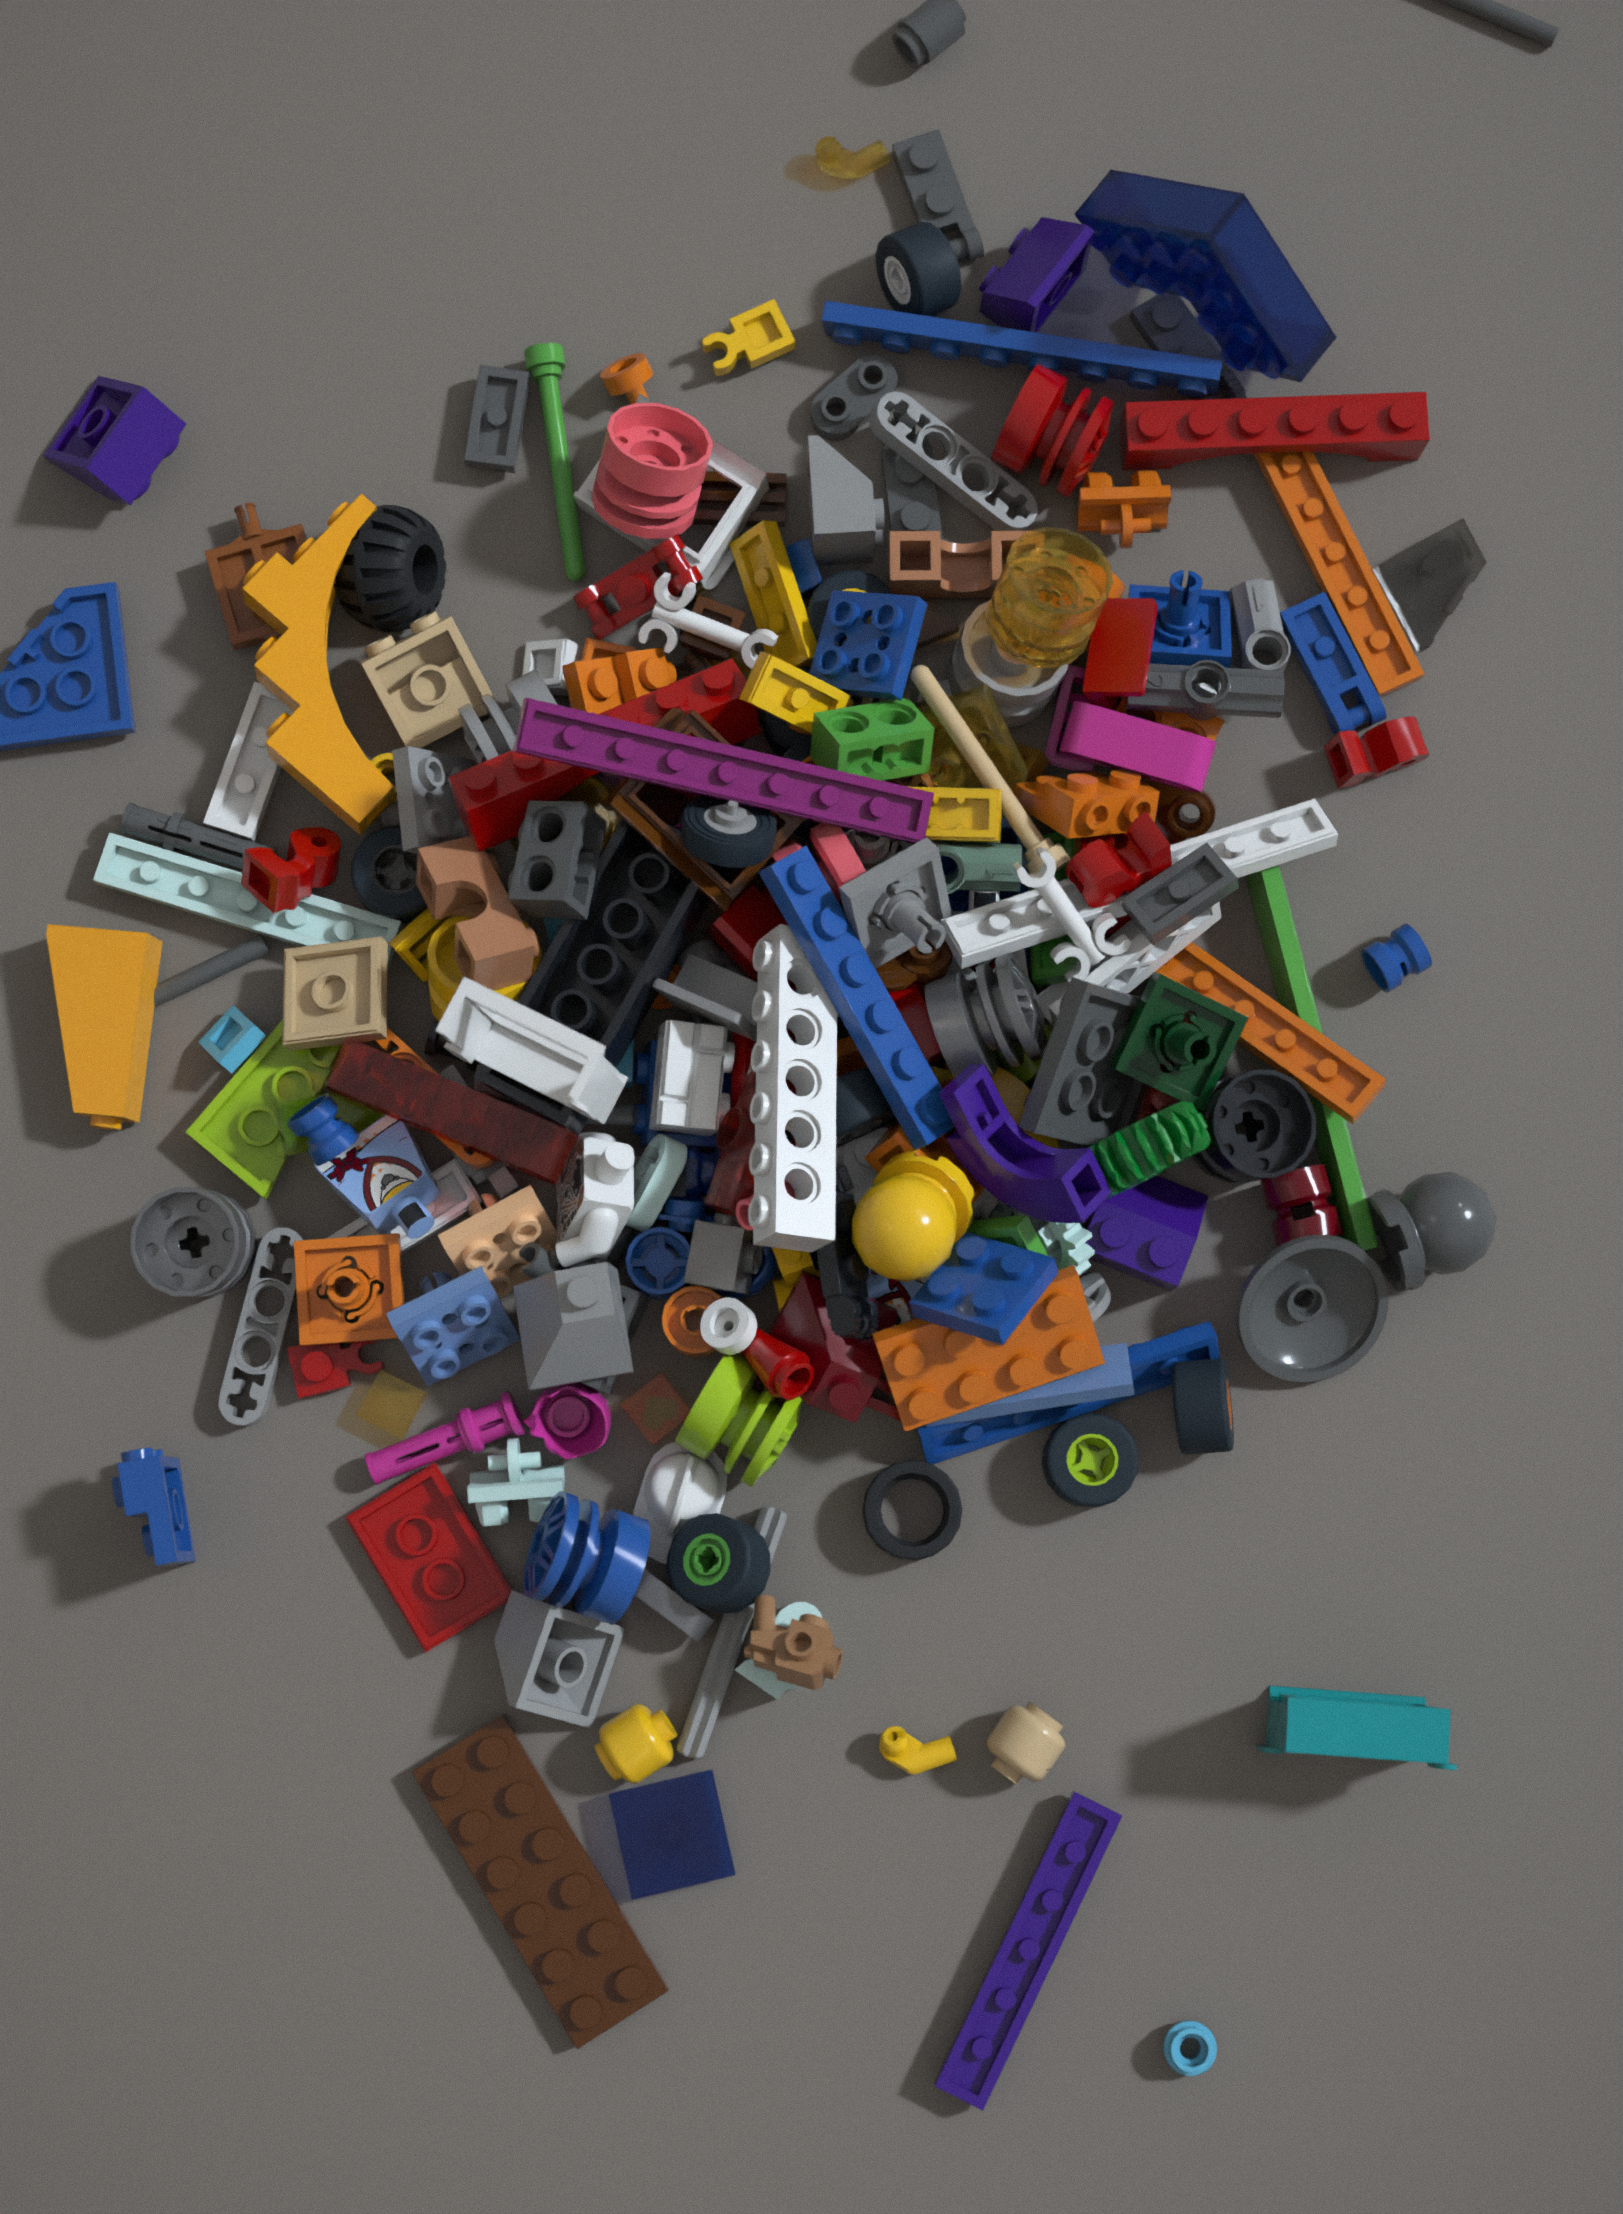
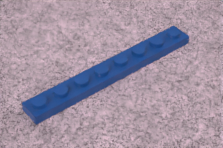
M825 301L822 316L825 334L831 335L833 341L844 345L857 346L861 344L862 340L881 343L883 349L896 353H908L910 348L930 350L931 356L942 360H958L959 356L963 355L979 358L981 364L995 368H1006L1009 363L1028 365V370L1031 372L1037 364H1040L1057 373L1058 370L1078 373V378L1088 382L1104 383L1107 382V378L1127 380L1128 386L1139 390H1155L1157 385L1177 388V393L1192 398H1204L1207 393L1217 394L1223 362L1222 360Z

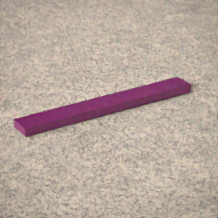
M531 698L523 699L513 748L515 753L728 802L736 801L738 804L911 844H915L925 838L934 793Z

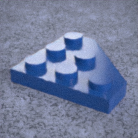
M115 582L65 588L52 603L54 608L36 630L32 628L8 657L7 661L9 663L0 673V751L136 733L120 592Z

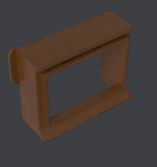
M678 708L670 709L654 726V728L684 735L691 734L693 737L731 745L695 710L682 711ZM623 777L600 803L607 811H616L709 898L706 903L713 911L720 913L727 911L753 881L755 874L795 829L806 820L773 812L780 820L776 823V839L770 856L759 864L735 868L724 879L707 862L692 855L683 845L681 838L635 796L646 782Z

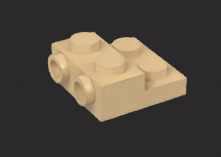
M436 611L428 613L410 623L409 626L413 633L397 642L394 641L390 634L369 644L364 648L368 657L359 661L405 746L423 748L463 727L458 708L470 703L480 718L487 714L480 697L488 694L495 700L452 616L446 615L439 618Z

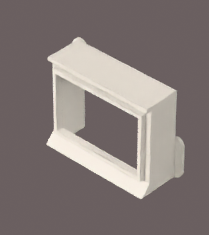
M640 393L636 403H654ZM711 439L713 447L708 467L742 489L699 553H696L687 546L682 550L690 566L696 565L704 578L699 583L707 591L714 590L719 585L735 561L730 543L738 537L747 523L746 520L756 510L760 500L769 490L765 472ZM599 459L579 491H575L573 494L579 509L646 552L667 540L645 539L626 534L609 525L595 511L591 494L600 462Z
M465 976L435 1030L450 1042H446L444 1048L461 1060L470 1064L475 1060L602 1124H605L628 1080L627 1076L619 1073L604 1057L605 1045Z

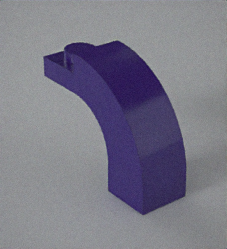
M984 1063L968 1065L939 1093L956 1127V1130L946 1139L952 1151L978 1183L1008 1206L1043 1221L1083 1223L1112 1193L1091 1148H1052L1033 1139L1018 1127V1124L1013 1120L1005 1107Z

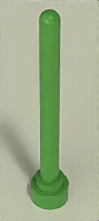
M540 343L529 346L524 350L526 371L532 375L533 382L539 385L566 575L572 581H580L584 578L586 570L576 501L573 496L574 487L558 380L562 378V371L566 368L563 346L558 343Z

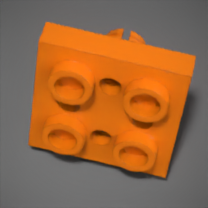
M399 1233L293 1241L300 1346L399 1339L386 1314L405 1304ZM349 1256H350V1257H353V1258L356 1260V1267H355V1269H351V1268H345V1269H343L344 1267H348V1266H351V1265H352V1261H351V1260H349V1259L344 1260L346 1257H349ZM377 1280L381 1281L384 1285V1291L380 1295H378L380 1285L377 1283L373 1285L371 1293L370 1285ZM318 1289H319L320 1295L324 1296V1295L327 1293V1295L329 1296V1298H328V1299H321V1298L318 1296ZM357 1309L358 1311L349 1313L347 1315V1318L353 1320L357 1316H360L359 1320L356 1323L347 1322L345 1318L346 1312L348 1310L352 1311Z

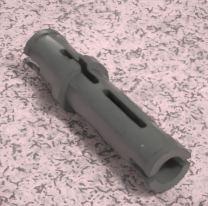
M128 803L121 820V834H129L161 844L163 849L172 852L181 850L243 869L245 849L255 847L271 848L277 855V847L267 846L227 832L186 821V815L177 812L170 816L136 806L134 803Z

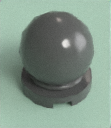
M1453 1172L1424 1174L1408 1184L1398 1200L1389 1190L1385 1189L1375 1192L1374 1195L1366 1199L1376 1236L1379 1235L1387 1255L1386 1259L1378 1262L1389 1283L1397 1292L1422 1287L1425 1282L1424 1270L1441 1275L1463 1272L1485 1256L1493 1241L1497 1218L1486 1191L1470 1179Z

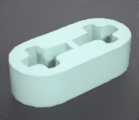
M661 1133L649 1142L634 1169V1207L625 1225L641 1232L652 1226L685 1166L687 1159V1147L685 1144Z

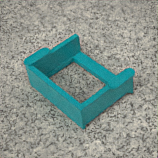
M1269 1685L1266 1745H1257V1751L1272 1754H1283L1284 1751L1290 1753L1427 1763V1766L1436 1769L1457 1770V1764L1448 1762L1451 1709L1426 1705L1425 1697Z

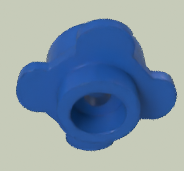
M668 1196L664 1204V1212H660L656 1219L668 1220L669 1229L680 1232H693L695 1220L713 1222L714 1215L706 1214L707 1200L687 1196Z

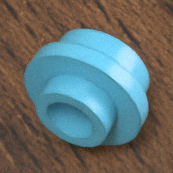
M1185 2020L1176 2023L1168 2030L1163 2041V2053L1167 2063L1173 2070L1185 2076H1197L1206 2072L1214 2063L1217 2054V2044L1214 2035L1204 2024L1193 2020ZM1186 2038H1194L1198 2041V2051L1191 2057L1183 2056L1180 2052L1181 2042Z

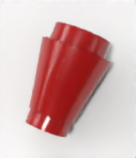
M757 1329L751 1344L741 1351V1354L746 1358L765 1387L775 1397H783L787 1400L798 1398L810 1387L813 1381L814 1368L810 1365L809 1356L766 1334L761 1329Z

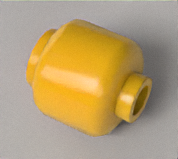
M637 1703L600 1727V1742L595 1745V1750L603 1766L614 1780L618 1781L623 1778L631 1784H636L670 1763L674 1756L670 1741L677 1737V1733L669 1718L661 1709L653 1714L649 1708Z

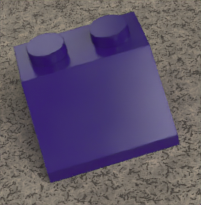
M1041 217L1031 231L1026 227L1023 228L1009 248L1008 253L1012 255L1002 269L995 265L982 281L979 287V291L983 293L980 313L1000 327L1038 333L1085 272L1095 231L1084 224Z
M98 376L43 454V457L108 499L131 505L134 500L140 498L148 490L151 484V475L162 459L170 456L177 448L179 435L187 423L145 387Z
M1156 1175L1120 1194L1104 1200L1089 1216L1085 1227L1093 1236L1085 1243L1095 1251L1094 1255L1089 1259L1167 1291H1173L1179 1286L1197 1240L1209 1196Z

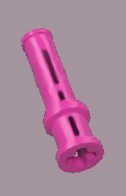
M506 1391L501 1393L500 1400L471 1410L469 1407L460 1409V1413L456 1414V1420L411 1436L408 1439L373 1453L369 1452L365 1455V1461L374 1483L379 1485L385 1480L426 1466L462 1450L468 1449L469 1452L475 1451V1453L484 1451L485 1444L513 1433L517 1437L526 1434L525 1426L511 1392ZM461 1434L460 1436L451 1439V1437ZM435 1443H438V1444L435 1445V1446H432V1447H430V1448L424 1449V1450H422V1451H419V1452H417V1453H414V1454H412V1455H409V1456H407V1457H404V1458H401V1459H400V1457H402V1456H405V1455H407V1454L413 1453V1452H415V1451H418V1450H420V1449H423V1448H425V1447H428V1446H430V1445H433V1444H435Z

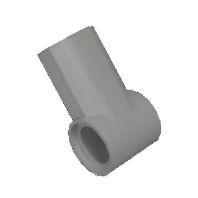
M1258 578L1246 580L1237 586L1231 587L1230 599L1242 655L1240 669L1283 671L1284 673L1290 657L1291 645L1283 632L1273 580L1268 581ZM1259 650L1269 651L1276 657L1277 662L1271 665L1261 664L1254 658L1253 653Z

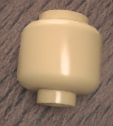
M1031 1702L1025 1708L1020 1705L1010 1706L986 1740L989 1751L996 1756L991 1766L1016 1785L1022 1776L1032 1782L1042 1781L1065 1749V1740L1060 1734L1064 1726Z

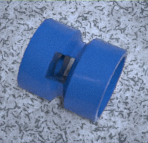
M664 1227L646 1229L637 1235L628 1247L625 1260L628 1275L637 1290L648 1298L663 1301L670 1299L674 1293L682 1288L689 1287L690 1284L684 1283L690 1245L684 1236L673 1229Z

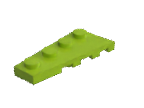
M283 1020L186 1131L190 1137L266 1200L298 1139L286 1122L298 1110L320 1096L344 1048L342 1044L289 1051L282 1045Z

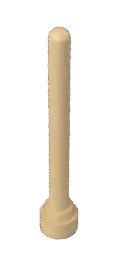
M924 665L915 666L910 674L912 682L984 788L1001 789L1003 791L1002 814L1027 850L1024 856L1029 862L1025 865L1029 873L1035 874L1042 868V859L1035 850L1039 846L1045 848L1054 858L1056 864L1055 872L1068 864L1071 859L1061 844L1057 843L1054 845L1050 837L1043 838L929 668Z

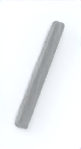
M763 1506L760 1509L754 1529L764 1537L770 1552L771 1565L787 1520V1514L782 1510ZM755 1602L739 1612L723 1614L677 1744V1751L684 1756L693 1759H701L704 1756L754 1614Z

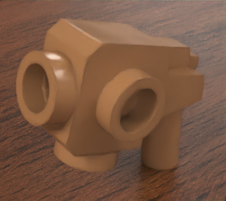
M769 1595L757 1596L754 1606V1631H751V1644L744 1647V1656L753 1659L755 1667L775 1672L777 1680L811 1690L823 1687L826 1678L835 1680L841 1668L843 1649L835 1647L834 1636L830 1631L829 1623L819 1616L802 1614L799 1620H791L789 1628L775 1625L776 1599Z

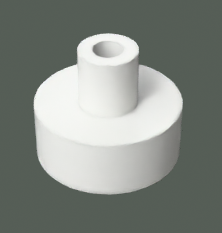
M721 1298L713 1302L703 1313L700 1322V1332L705 1342L718 1352L727 1355L737 1354L746 1349L753 1341L757 1331V1320L754 1313L734 1298Z

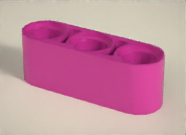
M1074 701L1059 752L1110 769L1130 770L1140 774L1141 778L1179 789L1202 793L1217 743L1194 733L1089 703Z

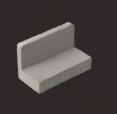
M690 953L673 984L658 977L655 978L651 987L673 1006L719 1026H724L732 1032L757 1042V1021H754L752 1017V1003L757 993V982Z

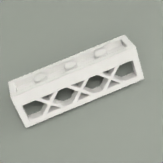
M1220 902L1155 945L1150 943L1132 920L1106 940L1113 941L1118 936L1125 934L1132 943L1128 950L1115 956L1106 954L1100 962L1090 966L1089 974L1084 981L1124 993L1131 992L1152 975L1153 972L1157 971L1222 918ZM1068 981L1051 984L1037 996L1043 1011L1045 1024L1052 1031L1060 1011L1061 999L1069 986Z

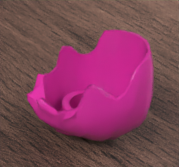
M578 1382L546 1389L535 1400L529 1417L523 1421L531 1428L530 1434L532 1437L542 1438L545 1448L552 1455L557 1454L564 1459H573L594 1453L606 1443L611 1426V1412L607 1400L598 1390Z

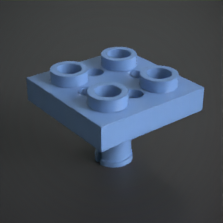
M482 1266L454 1280L446 1272H434L432 1274L438 1285L436 1289L433 1288L427 1275L419 1286L422 1296L386 1313L394 1332L427 1386L449 1378L458 1371L490 1355L497 1354L504 1348L521 1340L514 1323Z

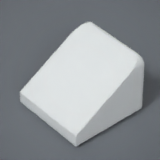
M569 639L526 642L522 675L535 669L544 680L552 695L569 697L562 666L575 661H581L584 647Z

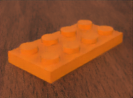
M1074 1265L1058 1270L1057 1276L1003 1345L918 1318L872 1333L905 1432L1105 1364L1081 1281Z

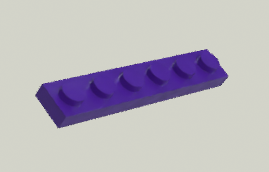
M1072 1791L934 2081L935 2087L984 2110L1122 1818L1121 1814Z

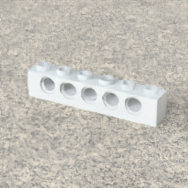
M779 924L758 940L753 952V968L755 971H758L757 993L752 1003V1017L754 1021H757V1042L751 1054V1067L756 1072V1093L752 1098L750 1106V1118L755 1123V1145L751 1150L749 1158V1169L751 1174L754 1175V1197L749 1205L748 1220L750 1226L753 1227V1245L814 1252L835 1240L837 1011L789 925ZM787 978L795 984L798 994L790 988ZM786 1028L793 1032L797 1039V1044L789 1038ZM786 1079L793 1083L797 1095L788 1089ZM785 1129L795 1138L796 1147L787 1140ZM784 1180L793 1187L795 1199L787 1193Z

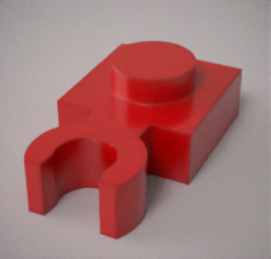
M378 1340L352 1342L350 1347L345 1349L342 1348V1343L288 1347L287 1353L298 1398L304 1399L351 1387L349 1371L357 1370L368 1375L381 1372L385 1368L382 1361L365 1364L361 1359L362 1349L367 1345L378 1343Z

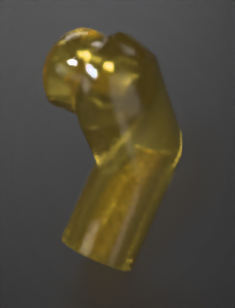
M833 136L821 138L815 146V161L819 168L825 173L848 181H854L890 162L888 152L880 140L856 152L843 148L841 143L837 141V138Z

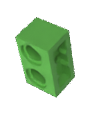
M908 697L902 698V701L886 700L816 712L813 716L810 758L817 766L881 781L929 773L934 727Z

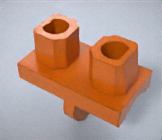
M1156 470L1137 471L1131 475L1130 486L1112 487L1111 475L1106 472H1090L1088 476H1085L1083 488L1079 490L1076 517L1077 532L1100 531V535L1118 534L1120 549L1132 548L1133 534L1151 533V529H1167L1169 503H1171L1170 485L1161 484Z

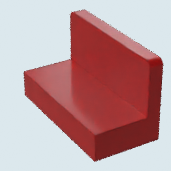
M1097 598L1082 690L1090 704L1116 711L1118 696L1141 697L1145 694L1158 605L1153 598Z

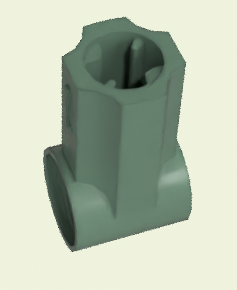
M932 841L939 848L940 856L951 857L957 863L953 872L944 875L948 894L956 890L1020 891L1021 881L1014 873L1013 865L1019 862L1022 866L1021 844Z

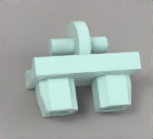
M519 1438L507 1439V1454L488 1455L489 1470L470 1472V1485L467 1486L468 1503H475L482 1526H496L508 1523L510 1518L508 1500L528 1499L530 1521L539 1522L553 1496L559 1491L564 1492V1465L541 1466L540 1451L521 1453Z

